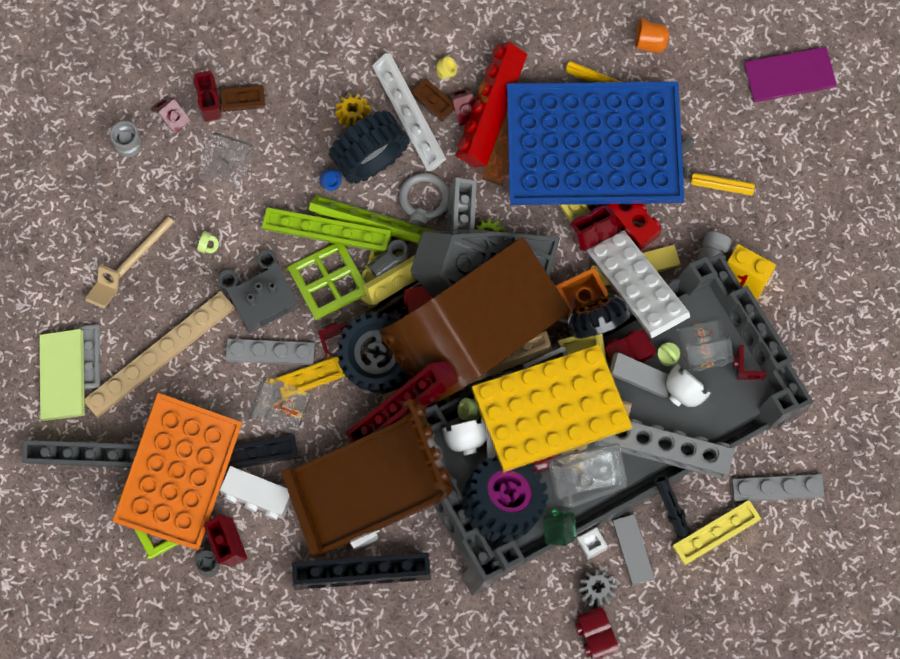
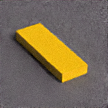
M338 356L276 377L283 399L345 377L343 370L339 366Z

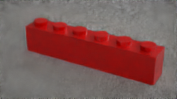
M510 41L497 44L493 49V56L485 70L486 74L482 84L479 86V93L472 105V112L465 124L463 136L457 145L458 149L455 156L474 168L487 166L508 109L507 84H517L528 55Z

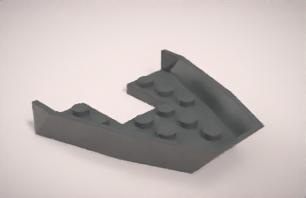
M477 229L424 231L410 272L434 298L505 249L509 244L524 237L549 276L561 237Z

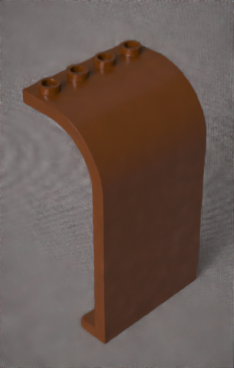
M521 237L440 294L403 318L384 327L379 332L382 335L383 342L393 352L396 362L406 372L409 381L431 363L450 362L459 381L429 404L432 405L454 394L488 372L571 310L524 237Z
M413 399L404 401V407L409 408L411 412L394 424L295 469L287 468L281 471L311 555H324L439 503L452 493L453 488L450 483V474L447 468L444 467L441 459L442 453L434 441V432L426 420V412L421 403Z

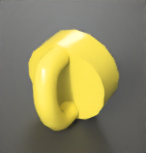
M445 56L438 60L436 73L442 80L453 77L457 73V65L451 57Z

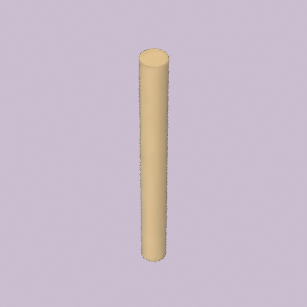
M169 216L115 270L120 272L119 279L174 223ZM110 276L109 280L114 281L113 277Z

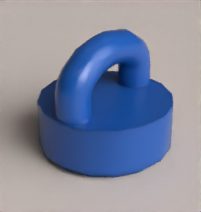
M332 168L325 169L319 178V184L329 191L336 190L342 181L340 173Z

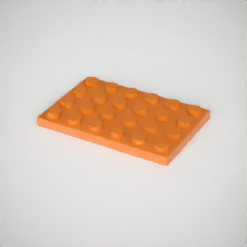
M157 393L112 522L199 551L206 528L203 525L210 519L243 422Z

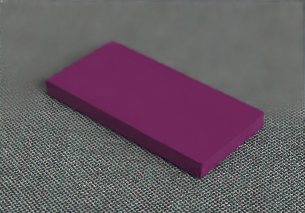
M827 47L744 62L753 103L836 88L837 86Z

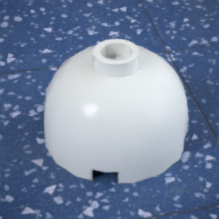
M677 364L669 373L666 381L667 390L671 394L669 399L678 407L681 404L687 407L701 405L712 394L711 391L708 389L704 392V385L686 369L681 372L679 370L681 366Z
M481 419V424H477L476 420L453 425L451 426L452 431L448 432L446 427L441 428L446 445L455 452L463 451L464 456L477 453L476 448L482 446L487 440L488 432L483 419Z

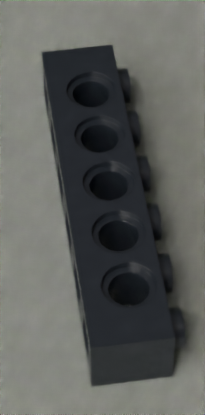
M429 552L292 562L293 586L295 590L431 580Z

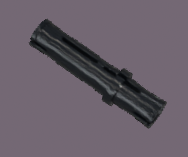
M660 475L654 479V483L668 512V521L673 524L678 538H686L691 534V530L685 520L686 514L679 506L668 476Z

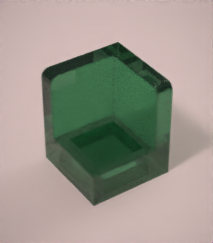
M554 510L543 518L546 544L567 546L576 539L574 512Z

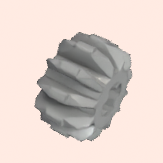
M594 569V576L586 572V579H580L579 583L584 587H580L578 592L586 593L583 595L582 601L591 599L589 602L590 607L593 606L594 601H597L598 608L602 607V600L605 604L609 605L611 603L609 597H616V593L611 590L617 589V584H609L614 580V577L609 576L606 579V570L602 571V575H598V569ZM595 584H600L599 587L603 586L600 593H596V589L592 590Z

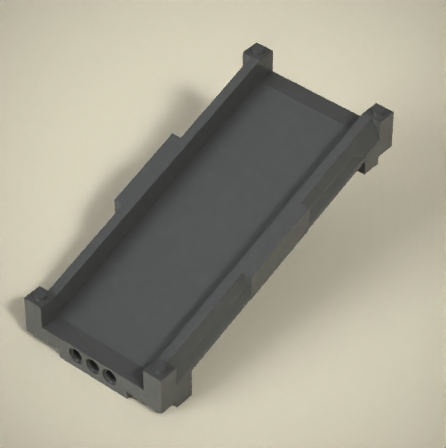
M721 253L710 258L706 256L690 263L677 280L667 284L687 308L690 318L653 338L647 333L656 350V355L654 358L644 362V364L667 374L679 364L681 372L686 369L704 385V392L709 389L712 394L701 405L696 407H687L683 404L678 407L669 399L671 396L670 392L668 397L662 398L612 376L621 400L632 403L629 419L639 420L642 422V425L649 427L651 425H658L663 427L664 431L672 433L674 430L681 431L691 438L696 436L708 439V442L714 444L723 442L729 444L730 448H735L776 425L780 428L796 420L814 403L791 366V363L794 361L748 286H741ZM629 308L630 317L624 323L602 333L604 348L610 340L618 338V340L626 337V333L633 329H638V331L644 329ZM703 327L710 351L708 355H705L703 352H697L696 347L701 346L698 328ZM559 343L552 346L553 351L561 348ZM664 343H673L680 350L679 360L673 366H665L658 360V350ZM739 345H744V371H766L764 381L737 380V369H733V357L737 356ZM606 359L608 368H609V370H610V367H611V366H610L608 360ZM519 364L493 379L523 370V364ZM472 390L440 408L436 404L425 409L426 420L434 432V441L442 453L441 459L444 467L447 468L450 474V483L453 488L452 493L435 504L434 507L468 566V569L461 577L472 596L492 587L499 578L592 526L599 528L657 496L659 491L654 483L656 477L660 475L668 476L670 485L673 487L686 474L691 472V470L594 445L595 442L589 443L581 471L560 467V461H557V468L540 472L543 476L540 483L546 482L547 489L543 494H548V501L545 503L547 505L545 512L525 536L522 535L514 541L511 537L508 542H502L501 536L495 541L490 539L491 534L488 532L485 536L479 534L481 528L478 525L475 528L470 525L473 519L472 517L466 519L464 512L467 510V507H462L461 501L464 499V496L461 495L462 490L465 488V483L479 464L488 458L487 440L482 446L476 448L477 453L464 456L463 451L455 452L446 445L441 428L446 427L447 432L452 431L451 426L469 422L460 419L458 405L464 398L475 400ZM481 413L479 419L476 420L477 424H481ZM626 431L616 434V436L620 438H623L627 435ZM645 435L636 437L637 441L643 444L649 441ZM665 440L658 443L662 449H669L671 447L670 443ZM688 446L681 448V452L685 455L693 453L692 449ZM711 452L703 454L704 459L707 461L715 459ZM502 484L494 485V491H497ZM516 500L510 508L518 507L519 501Z

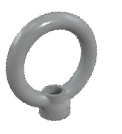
M419 173L409 177L403 183L399 192L400 204L403 210L410 216L409 222L425 227L427 221L440 217L448 208L449 188L441 178L433 174ZM418 182H430L441 191L442 201L435 210L430 212L420 208L414 209L408 201L409 189Z

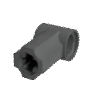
M394 240L389 244L385 252L367 266L373 275L378 277L411 258L410 252L405 242ZM399 250H403V251H404V252H403L401 255H399V256H396V255H395V253H396L397 251H399Z

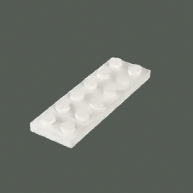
M624 230L587 250L589 258L619 297L625 301L626 306L651 338L690 318L687 308Z

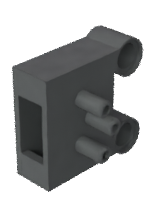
M263 250L258 254L257 262L262 273L240 284L237 274L232 270H225L218 277L221 290L228 294L249 334L299 308L298 300L278 266L275 253L271 250ZM267 259L273 260L272 264L268 266L262 264ZM226 280H234L232 285H224Z

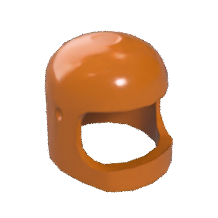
M640 17L636 29V50L650 53L663 52L668 45L670 37L667 26L661 23H652L646 18Z

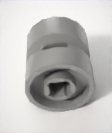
M121 121L112 127L110 137L117 153L123 157H133L138 154L142 147V141L136 126L131 122Z
M706 232L702 243L703 248L700 249L697 260L706 256L710 258L720 253L726 260L727 257L725 255L729 253L732 240L718 232Z

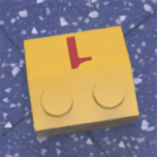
M739 244L727 262L741 286H748L756 301L759 299L776 268V264Z

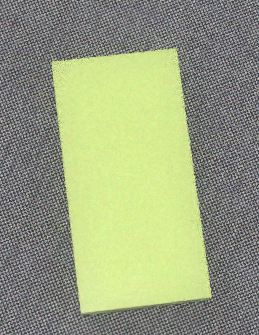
M77 329L40 335V419L42 421L85 416L83 331Z

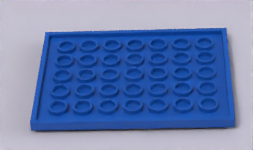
M678 81L507 84L510 205L684 203Z

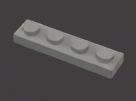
M227 339L226 362L308 366L314 364L315 343Z
M822 474L732 479L734 502L824 497Z

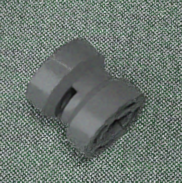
M211 551L200 552L195 560L197 569L206 577L216 575L220 569V564L217 563L218 560L215 559L216 556Z

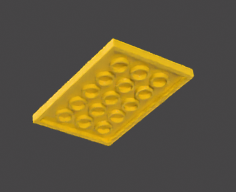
M599 345L472 386L471 388L503 473L631 430L632 428Z

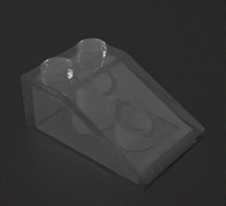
M619 443L567 453L548 460L557 504L573 508L628 487Z

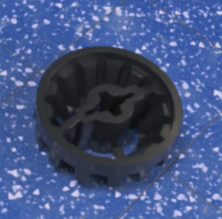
M609 294L606 297L600 296L593 301L589 300L586 304H580L579 308L573 309L570 313L568 323L574 338H588L618 327L630 317V313L625 301L621 297Z

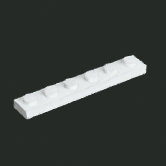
M385 53L372 67L426 170L433 171L446 160V157L391 54Z

